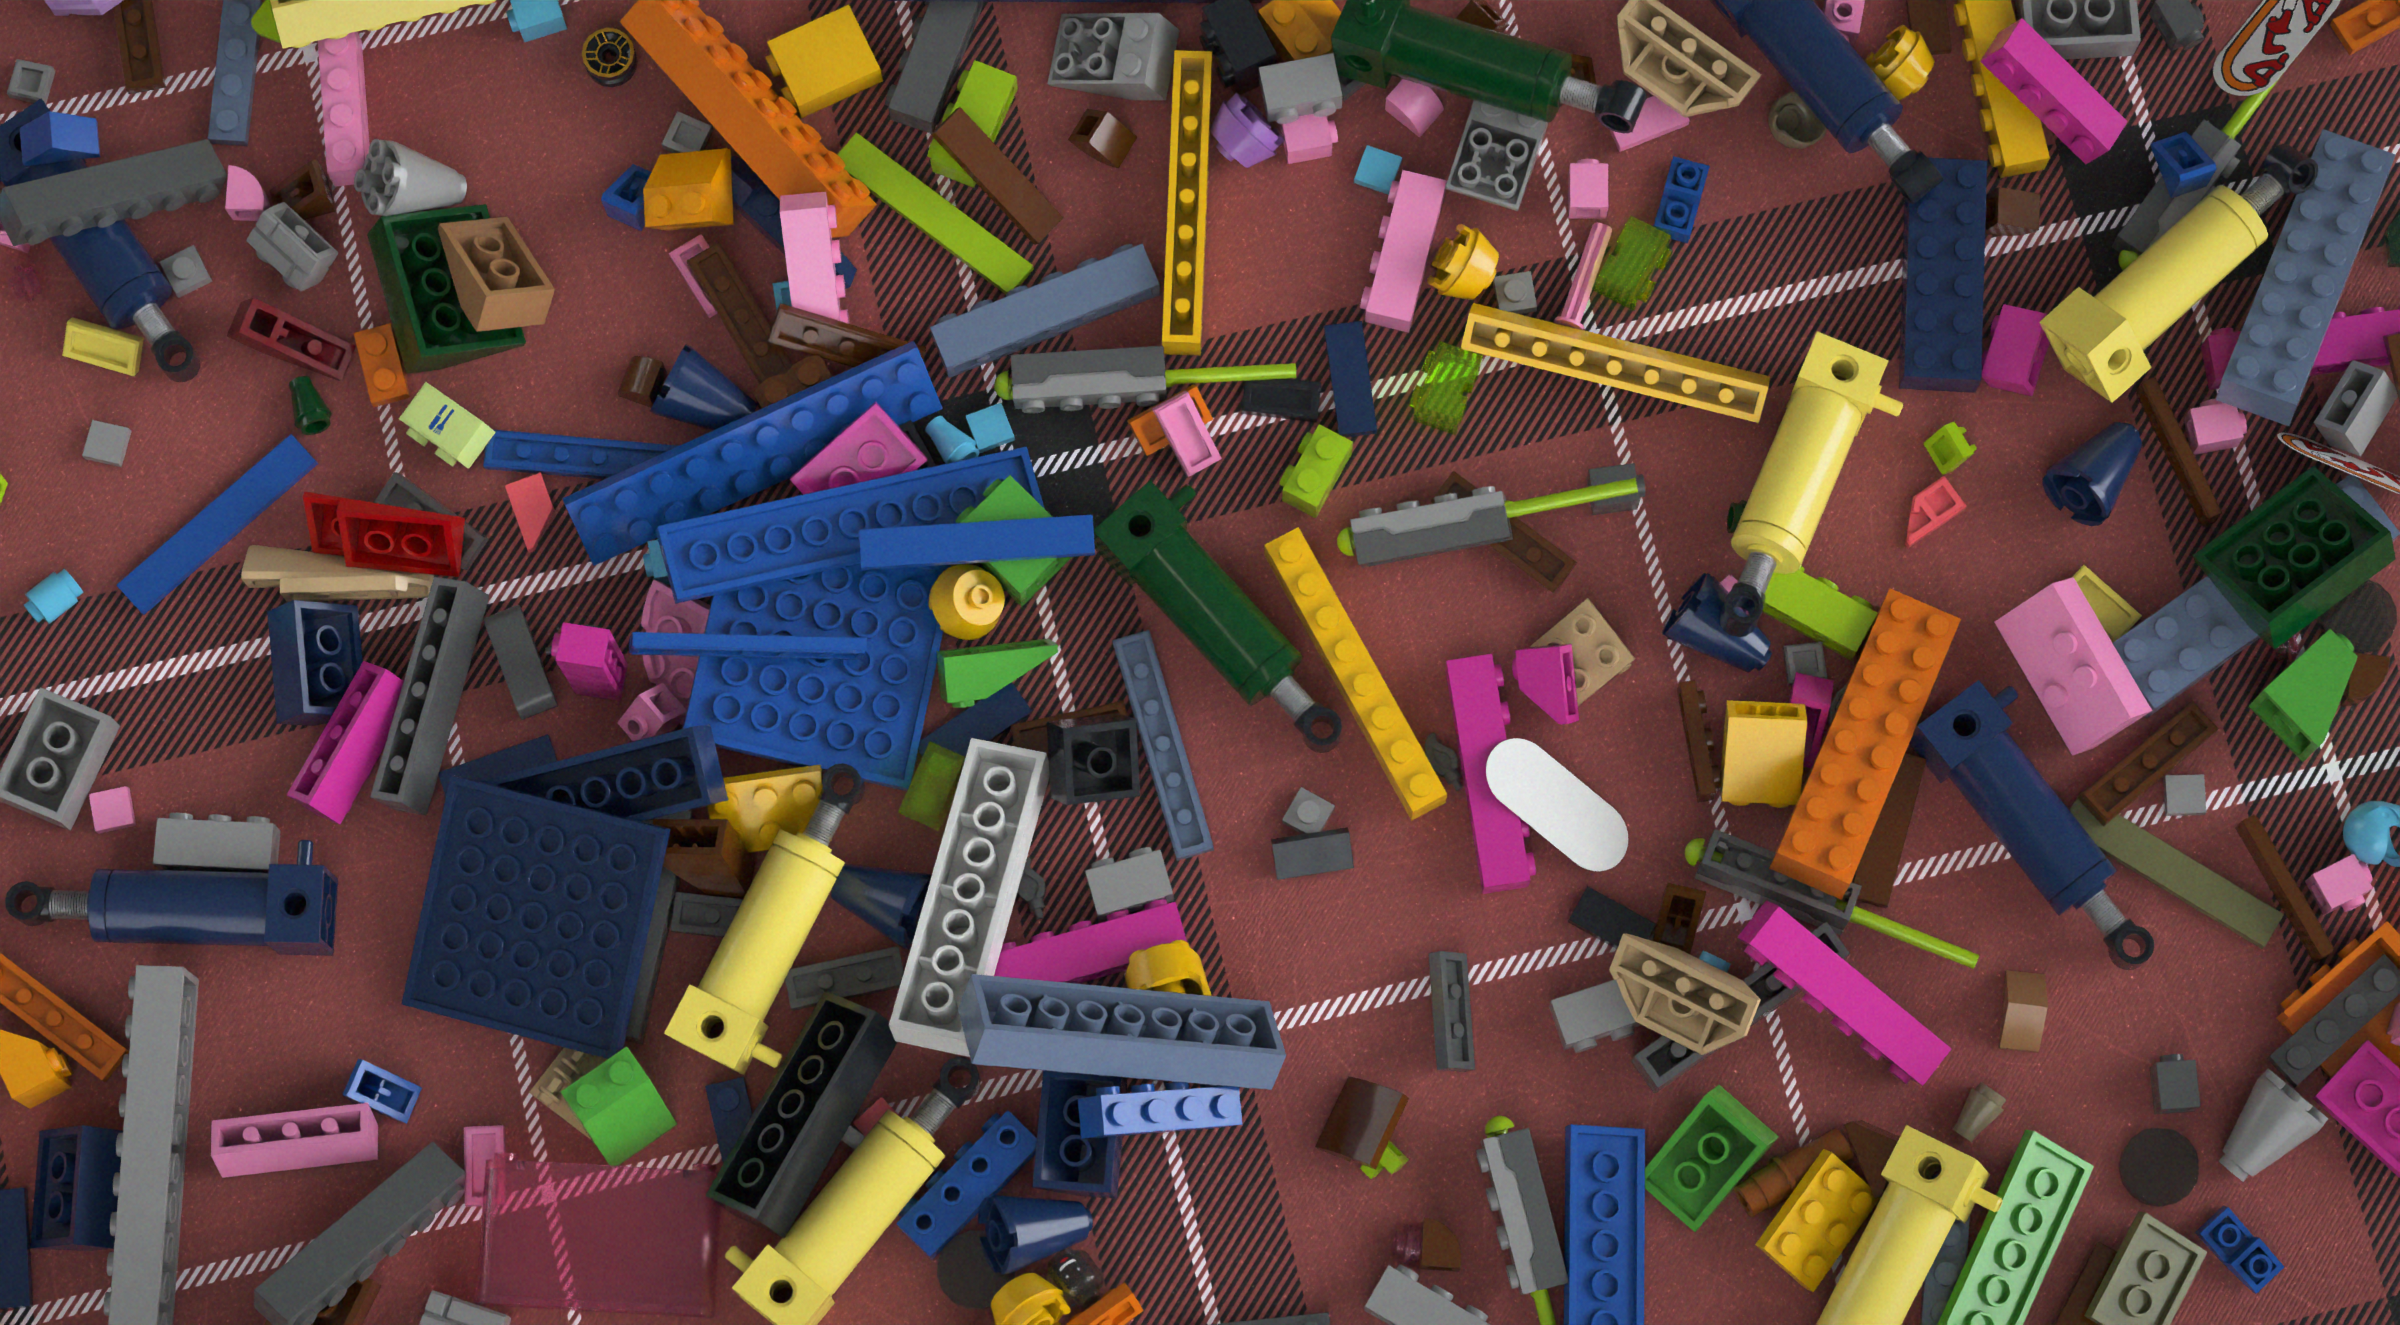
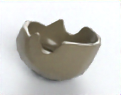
M1788 92L1773 102L1768 116V125L1773 137L1786 148L1804 149L1824 137L1827 128L1796 92Z

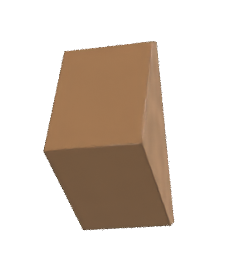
M2005 971L1999 1037L2000 1049L2039 1052L2048 1009L2045 974Z

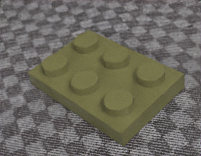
M2138 1211L2084 1316L2098 1325H2170L2208 1251L2148 1213Z

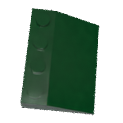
M486 204L381 216L367 234L406 374L440 370L518 348L526 344L522 327L476 332L460 306L438 231L439 223L489 219L490 216Z
M2314 466L2193 555L2194 561L2246 624L2274 650L2396 559L2391 532Z

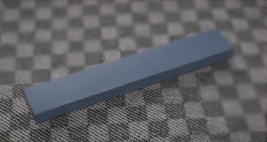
M1146 630L1112 640L1176 860L1179 861L1214 851L1150 631Z

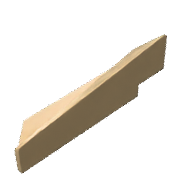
M251 545L246 554L241 579L248 588L280 587V594L287 602H290L292 600L333 601L428 598L434 575L346 567L345 558L340 555Z

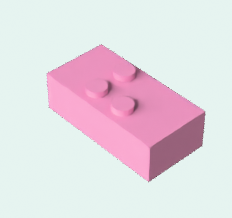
M2074 577L2051 583L1994 622L2072 756L2097 747L2152 711Z

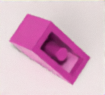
M1572 644L1527 647L1515 650L1516 657H1514L1512 662L1514 678L1518 680L1519 689L1559 725L1579 721Z
M1796 672L1788 703L1805 704L1807 731L1803 766L1812 768L1826 725L1834 681Z

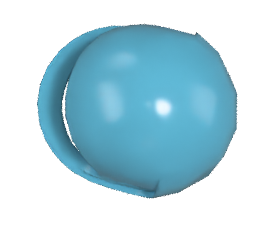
M2367 801L2348 814L2343 826V839L2349 852L2355 854L2357 859L2367 864L2377 865L2384 860L2391 866L2400 867V856L2393 847L2389 828L2391 826L2400 828V805L2384 801Z

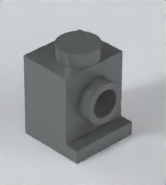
M2189 0L2155 1L2149 15L2171 52L2182 46L2184 50L2190 49L2204 40V36L2201 33L2204 27V18L2201 10L2195 3L2191 4Z

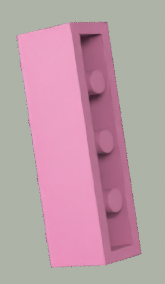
M358 32L349 33L340 39L326 38L318 40L327 173L335 187L354 185L355 174L359 169L363 168L370 146L362 40Z
M1402 170L1400 182L1392 181L1388 196V203L1394 204L1390 217L1383 216L1378 238L1384 239L1382 251H1374L1369 273L1375 274L1372 287L1365 286L1360 308L1366 310L1365 322L1409 333L1446 192L1447 180Z
M826 192L780 196V218L792 307L849 324L848 309L841 310L839 298H846L844 275H836L835 263H841L839 240H832L831 228H837L835 205H828Z
M369 1103L213 1120L211 1125V1157L222 1178L378 1160V1124Z

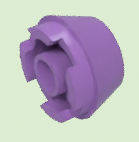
M1238 93L1228 102L1223 100L1209 130L1219 142L1216 148L1230 162L1236 159L1244 167L1249 168L1276 155L1277 152L1275 150L1285 139L1277 128L1271 130V125L1262 116L1263 113L1246 97H1241Z

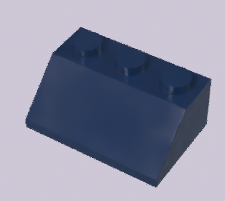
M292 600L267 611L277 724L302 726L327 724L363 662L358 606Z
M1043 1070L1033 1188L1075 1196L1117 1199L1123 1136L1081 1139L1078 1099L1096 1096V1088L1120 1086V1094L1127 1093V1080L1124 1077Z
M80 1125L39 1131L30 1249L77 1251L114 1249L115 1236L110 1234V1218L112 1212H117L118 1196L113 1194V1179L115 1173L120 1172L121 1157H118L116 1154V1140L118 1133H123V1130Z

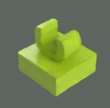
M1955 421L1944 425L1923 443L1942 476L1954 471L1970 458L1977 449L1975 444L1969 446L1963 436L1966 432L1965 427H1958Z
M1389 1140L1376 1170L1362 1165L1360 1169L1372 1179L1384 1168L1391 1174L1399 1171L1409 1159Z

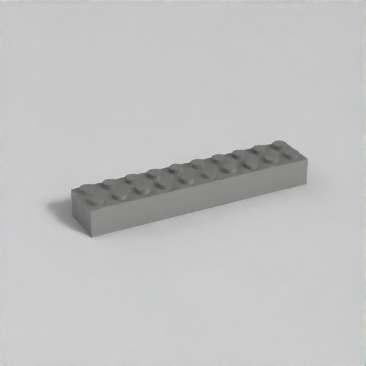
M136 965V974L129 979L128 995L129 999L133 1000L132 1015L127 1016L125 1024L126 1038L130 1039L129 1054L124 1055L122 1062V1074L124 1078H127L126 1093L121 1094L119 1101L120 1117H124L123 1133H118L116 1140V1154L118 1157H121L120 1172H116L113 1179V1194L118 1196L117 1212H112L110 1218V1234L115 1236L114 1252H109L107 1257V1274L112 1276L111 1292H106L104 1297V1315L109 1316L108 1325H173L199 979L184 967Z

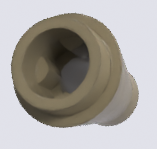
M1980 1082L1976 1089L1971 1088L1953 1130L1972 1143L1976 1136L2004 1111L2001 1107L2006 1102V1099Z

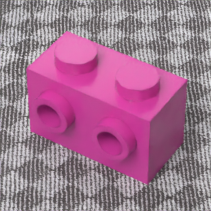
M2003 304L2000 315L1994 317L1990 333L1993 338L1989 350H1985L1982 354L1981 377L1989 387L2033 396L2050 343L2039 323L2047 316L2046 313Z

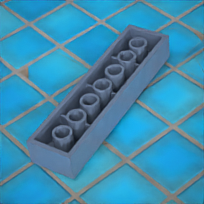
M2324 129L2322 130L2311 157L2318 164L2317 178L2310 189L2304 193L2296 194L2223 375L2216 397L2217 401L2290 426L2396 154Z
M2350 474L2336 484L2391 532L2392 542L2395 541L2400 535L2399 530L2356 476ZM2206 576L2113 642V645L2152 709L2150 713L2145 715L2148 718L2261 637L2246 624L2218 588Z
M971 974L958 1008L971 1063L977 1065L1272 1090L1286 1057L1269 1001Z

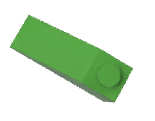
M1050 638L936 651L940 697L945 702L952 703V707L955 708L974 706L975 700L988 698L1058 653V645Z

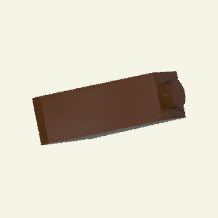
M653 819V825L671 829L663 867L709 896L745 897L752 883L755 862L728 819Z

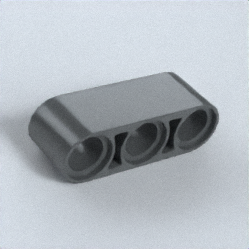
M516 605L483 618L521 720L558 707L521 606Z

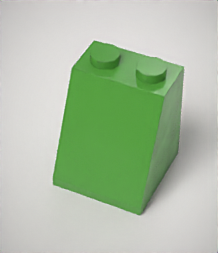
M1009 475L1003 482L999 478L996 479L984 491L983 496L985 499L976 508L972 505L967 507L957 517L955 522L968 523L1047 518L1052 516ZM1072 557L983 562L981 564L990 574L997 578L1005 591L1022 607Z
M2331 628L2263 689L2249 705L2253 712L2302 762L2325 741L2358 658L2353 652L2354 646L2348 638L2341 633L2335 634Z
M627 1046L561 1091L568 1107L612 1170L677 1126L676 1121L656 1088Z

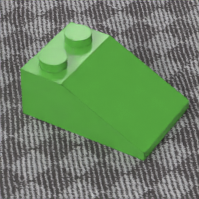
M1718 1085L1703 1097L1645 1167V1189L1690 1229L1696 1232L1734 1190V1187L1752 1170L1779 1136L1723 1087Z

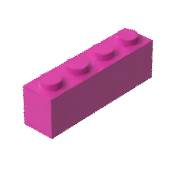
M2023 18L1999 32L1980 61L2085 164L2108 152L2128 122Z
M563 622L561 634L555 633L553 637L551 655L556 657L557 665H559L575 694L621 701L628 663L609 629Z
M363 661L288 791L287 796L317 816L341 824L385 747L404 681L385 668Z

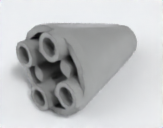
M374 139L370 143L363 168L359 169L354 177L355 190L361 192L366 209L370 214L380 216L450 207L454 204H460L464 200L467 191L466 178L464 175L458 174L455 169L397 142Z
M2268 1068L2257 1079L2222 1150L2225 1154L2219 1162L2244 1182L2249 1175L2255 1176L2316 1134L2329 1118Z

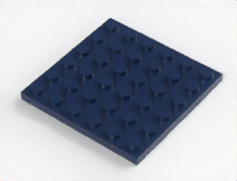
M450 776L401 1005L609 1059L624 1047L671 829L461 776Z

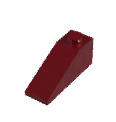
M256 298L240 303L227 333V337L261 353L338 381L342 380L356 347Z

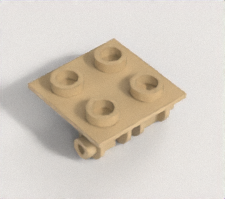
M1589 598L1530 646L1572 644L1578 706L1618 673L1620 675L1632 666L1630 663L1635 660V657Z
M564 1047L529 1093L590 1139L568 1107L561 1091L607 1059Z

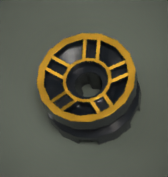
M614 28L599 29L589 35L583 44L582 57L587 73L599 85L605 87L621 86L629 81L636 72L638 63L632 41L624 32ZM610 52L612 56H615V61L611 63L605 62L606 53Z

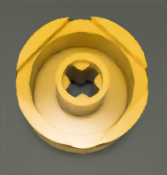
M1175 940L1171 943L1156 945L1146 950H1137L1129 957V966L1125 974L1127 988L1212 996L1201 959L1190 948L1188 942L1184 940Z

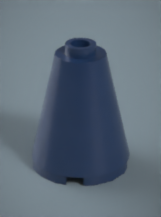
M685 344L650 412L665 418L715 430L756 412L755 409L758 403L694 348Z
M2113 422L2051 465L2042 479V485L2053 505L2060 511L2065 506L2075 513L2071 519L2087 526L2101 525L2110 516L2142 448L2139 431L2129 423Z
M1703 573L1682 596L1681 599L1684 601L1678 610H1672L1661 633L1669 640L1747 673L1751 672L1754 668L1760 671L1772 655V652L1769 650L1771 641L1758 626H1756L1752 633L1744 637H1735L1726 633L1720 626L1719 615L1725 598L1729 593L1714 576H1711L1709 573ZM1741 607L1732 608L1738 616L1748 617Z
M844 864L831 889V897L835 902L902 948L910 950L932 875Z
M994 1195L984 1198L980 1204L978 1225L985 1224L986 1231L985 1237H979L985 1260L994 1273L1001 1272L1000 1275L1010 1274L1086 1240L1089 1231L1092 1230L1093 1219L1090 1210L1085 1208L1079 1201Z

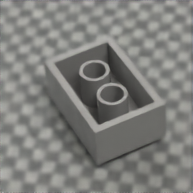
M2015 0L2017 21L2023 18L2064 59L2133 56L2141 41L2137 0Z
M40 687L0 770V801L71 831L120 725L109 715Z

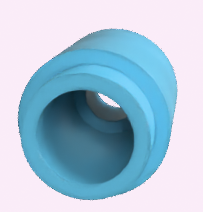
M63 569L57 574L52 572L25 593L29 601L24 604V607L38 623L44 619L50 624L78 602L77 597L84 592L73 577Z

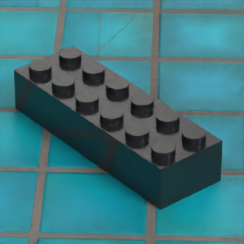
M824 991L705 1196L732 1215L785 1238L898 1043L894 1040L889 1027V1021L874 1010Z

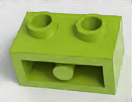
M1320 424L1314 434L1307 432L1298 448V452L1302 454L1296 466L1290 464L1280 480L1279 485L1284 487L1282 501L1317 518L1352 455L1353 441Z

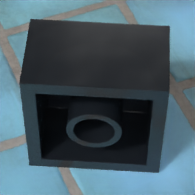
M1217 0L1202 8V22L1199 23L1202 35L1199 36L1204 51H1212V55L1215 56L1219 65L1216 68V72L1225 89L1231 87L1234 95L1236 93L1242 95L1259 87V67L1276 64L1277 53L1250 1Z
M1116 713L1047 722L1051 799L1065 805H1074L1140 796L1136 719Z

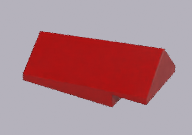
M304 492L303 501L313 553L342 555L345 558L346 567L459 577L465 517Z

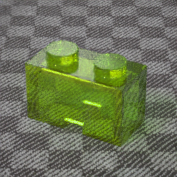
M1630 215L1616 242L1618 245L1614 253L1618 254V256L1609 255L1596 279L1594 291L1635 311L1639 301L1647 303L1656 285V282L1651 280L1656 269L1658 268L1663 271L1673 253V250L1668 248L1671 235Z
M1441 341L1436 352L1429 350L1422 368V372L1427 373L1423 387L1416 385L1409 407L1415 408L1413 421L1457 435L1467 407L1468 397L1463 396V393L1472 394L1482 366L1483 356Z
M929 742L898 813L939 831L957 789L966 757L933 742Z

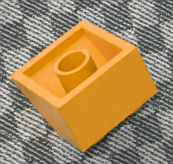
M1273 0L1258 10V19L1271 44L1284 62L1333 53L1331 35L1341 15V11L1332 0Z
M724 148L659 155L643 189L645 227L667 231L734 225L731 149Z
M0 1029V1074L12 1099L31 1109L72 1088L68 1076L72 1075L73 1072L62 1053L58 1055L54 1048L49 1049L39 1041Z

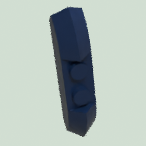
M731 156L733 207L785 255L780 218V200L745 161L737 156ZM841 252V263H835L836 275H844L845 289L851 287L857 269Z

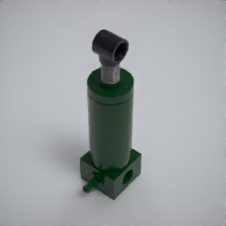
M1347 0L1331 35L1337 73L1340 76L1383 89L1387 88L1391 77L1395 76L1547 123L1551 122L1559 108L1566 104L1591 113L1594 112L1599 122L1614 132L1630 133L1633 132L1647 97L1642 88L1628 81L1616 80L1611 85L1604 84L1602 87L1584 80L1572 78L1571 53L1410 5V0Z
M1151 480L1148 481L1094 529L1095 550L1129 587L1134 583L1138 584L1250 706L1258 703L1265 697L1273 696L1272 698L1295 720L1294 726L1303 734V740L1308 748L1319 753L1329 752L1334 749L1341 737V719L1336 712L1325 708L1319 701L1315 703L1310 695L1292 677L1295 673L1294 670L1302 661L1303 655L1187 532V519L1179 509L1195 496L1194 489L1190 485L1185 484L1168 499ZM1137 531H1144L1148 533L1147 535L1142 537H1137L1133 535V533ZM1318 722H1325L1332 727L1333 733L1327 738H1318L1312 733L1311 728Z

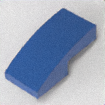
M1673 156L1652 234L1684 243L1689 242L1710 166Z
M2222 1206L2195 1232L2215 1256L2255 1294L2284 1268L2283 1264L2259 1237L2253 1236L2227 1206Z

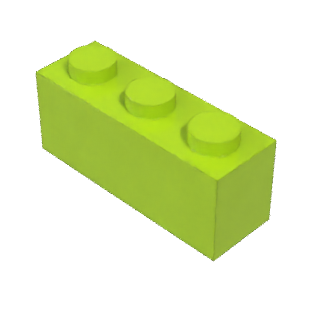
M974 60L970 71L966 69L963 71L957 85V91H960V94L955 104L949 103L942 123L957 108L961 107L994 143L1018 90L1017 77ZM933 138L927 157L931 158L932 172L974 188L976 182Z
M1802 566L1795 573L1782 574L1773 572L1764 593L1766 600L1763 604L1762 612L1812 640L1822 642L1823 646L1852 661L1878 614L1871 610L1873 606L1861 597L1852 596L1849 598L1838 592V586L1826 578L1818 577V579L1807 575L1804 573L1805 569Z

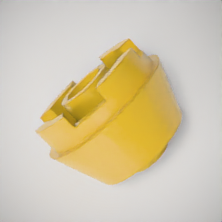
M1901 25L1891 31L1886 36L1888 41L1875 54L1871 51L1865 59V62L1898 101L1908 96L1911 92L1913 94L1925 85L1929 78L1927 75L1935 63L1921 33L1909 30L1905 25Z
M1458 224L1456 231L1459 234L1452 241L1446 237L1439 247L1431 263L1432 266L1437 268L1434 277L1430 275L1427 278V283L1438 289L1439 295L1473 300L1483 289H1487L1496 275L1495 268L1499 253L1478 228L1470 229L1463 224Z
M957 564L944 570L934 582L929 594V609L933 610V614L941 626L939 628L944 633L963 640H974L987 635L996 626L1005 602L1004 591L997 578L984 569L972 564Z
M1026 1273L1009 1281L995 1294L991 1301L995 1325H1061L1059 1320L1063 1314L1071 1313V1309L1065 1301V1293L1036 1273Z

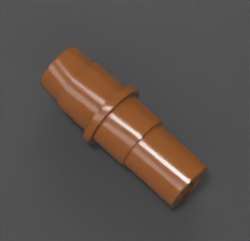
M1833 1128L1808 1144L1797 1147L1780 1158L1777 1156L1770 1158L1768 1165L1749 1175L1748 1179L1734 1187V1192L1742 1208L1753 1218L1759 1213L1770 1210L1787 1200L1823 1149L1834 1153L1844 1163L1851 1160L1853 1153L1845 1137L1838 1129Z

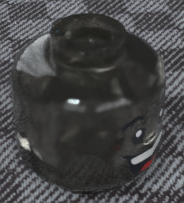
M1067 1248L1058 1252L1050 1259L1047 1264L1046 1280L1063 1291L1061 1296L1070 1308L1077 1306L1087 1308L1099 1299L1101 1295L1099 1291L1104 1284V1274L1086 1251Z

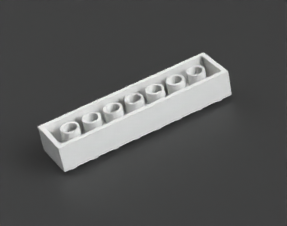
M971 738L889 1022L890 1030L896 1042L970 1057L958 1008L971 974L994 976L1050 777L1049 761L1045 752Z

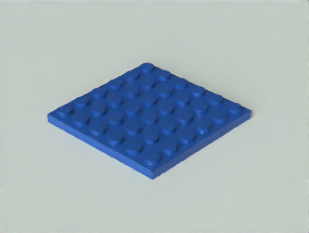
M861 563L713 595L704 634L867 637V652L860 660L699 656L683 729L710 724L715 747L800 767L821 765L822 772H826L835 764L844 763L855 768L864 782L908 792L937 663L936 651L940 649L943 635L933 610L929 609V594L939 575L951 566L936 565L862 570Z

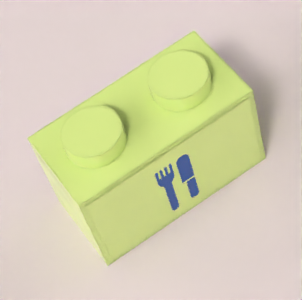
M427 382L424 383L399 418L410 427L406 432L408 436L424 447L428 441L437 446L438 449L434 454L452 467L458 461L469 469L496 433L479 418Z

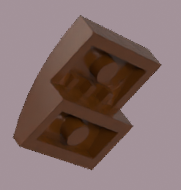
M1348 1076L1315 1147L1350 1162L1352 1160L1376 1170L1409 1098L1403 1093L1385 1086Z

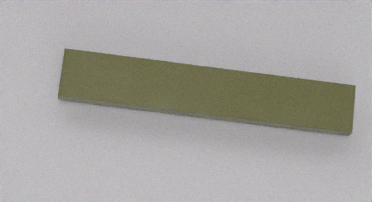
M2078 796L2069 811L2105 855L2259 948L2263 949L2284 916L2283 913L2119 814L2103 827L2080 802Z

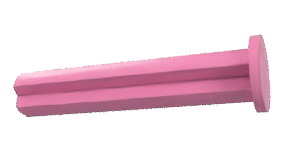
M1599 222L1592 225L1562 314L1555 318L1554 323L1576 329H1584L1581 320L1611 237L1612 228Z

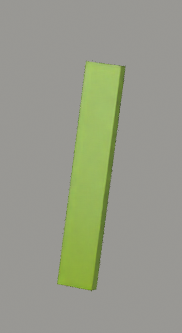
M857 132L838 153V156L845 162L846 166L844 169L853 178L863 182L870 190V193L1004 294L1019 287L1034 270L1031 263Z

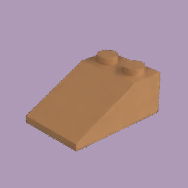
M508 217L439 223V235L460 306L476 332L545 324L555 289Z

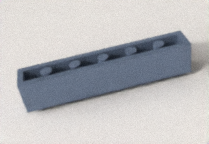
M1132 244L1123 245L1112 252V256L1099 261L1097 258L1085 260L1078 264L1077 269L1066 274L1062 272L1049 274L1038 285L1030 288L1027 286L1016 287L1007 292V297L995 302H992L990 299L983 300L973 305L971 311L959 316L956 313H952L936 320V325L930 327L931 335L948 377L951 378L1159 296L1160 284L1143 244L1135 247Z

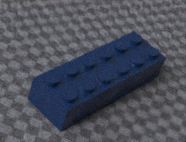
M1929 158L1941 174L1943 182L1913 205L1904 197L1899 389L1975 393L1981 382L1987 161Z
M710 724L693 726L481 781L641 822L728 801Z

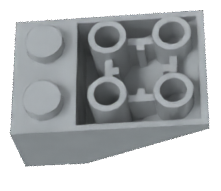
M1159 13L1061 14L1047 84L1054 87L1129 100H1166L1174 61V50H1176L1180 30Z
M1474 100L1445 189L1518 211L1538 157L1548 123Z

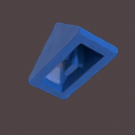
M48 111L20 127L22 163L24 166L100 157L96 118Z
M2187 132L2151 143L2152 152L2171 198L2207 187L2216 171V164Z
M632 164L602 194L601 201L607 216L642 231L645 225L643 189L651 171Z
M358 1058L343 1096L354 1104L369 1103L372 1111L407 1124L422 1087Z

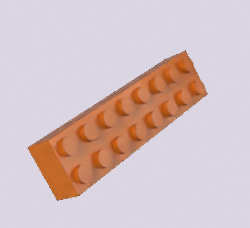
M638 0L619 21L779 200L780 196L826 192L828 205H835L837 228H831L832 238L849 236L877 205L869 196L870 190L860 180L853 178L844 169L846 165L842 158L825 148L820 142V134L813 127L804 124L795 114L797 110L794 105L784 97H779L771 88V80L763 72L755 70L747 61L748 55L737 44L731 43L724 36V29L721 24L714 18L705 15L698 7L700 4L698 0Z
M1889 588L1769 869L1842 900L1865 851L1959 626L1960 618Z

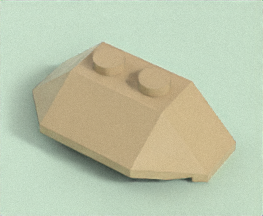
M1629 0L1617 15L1623 74L1683 117L1739 106L1761 78L1762 74L1658 0Z
M1627 933L1622 935L1609 969L1614 980H1617L1621 994L1635 1022L1701 1055L1747 1036L1761 1001L1743 980L1678 948Z

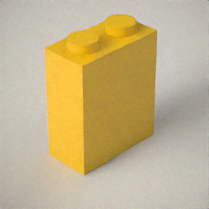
M849 5L767 41L770 55L765 56L767 65L773 77L781 76L786 86L780 89L785 99L796 107L801 118L883 82L881 69Z
M1727 700L1720 772L1721 801L1737 806H1745L1750 803H1765L1777 808L1796 805L1801 794L1807 731L1805 704Z

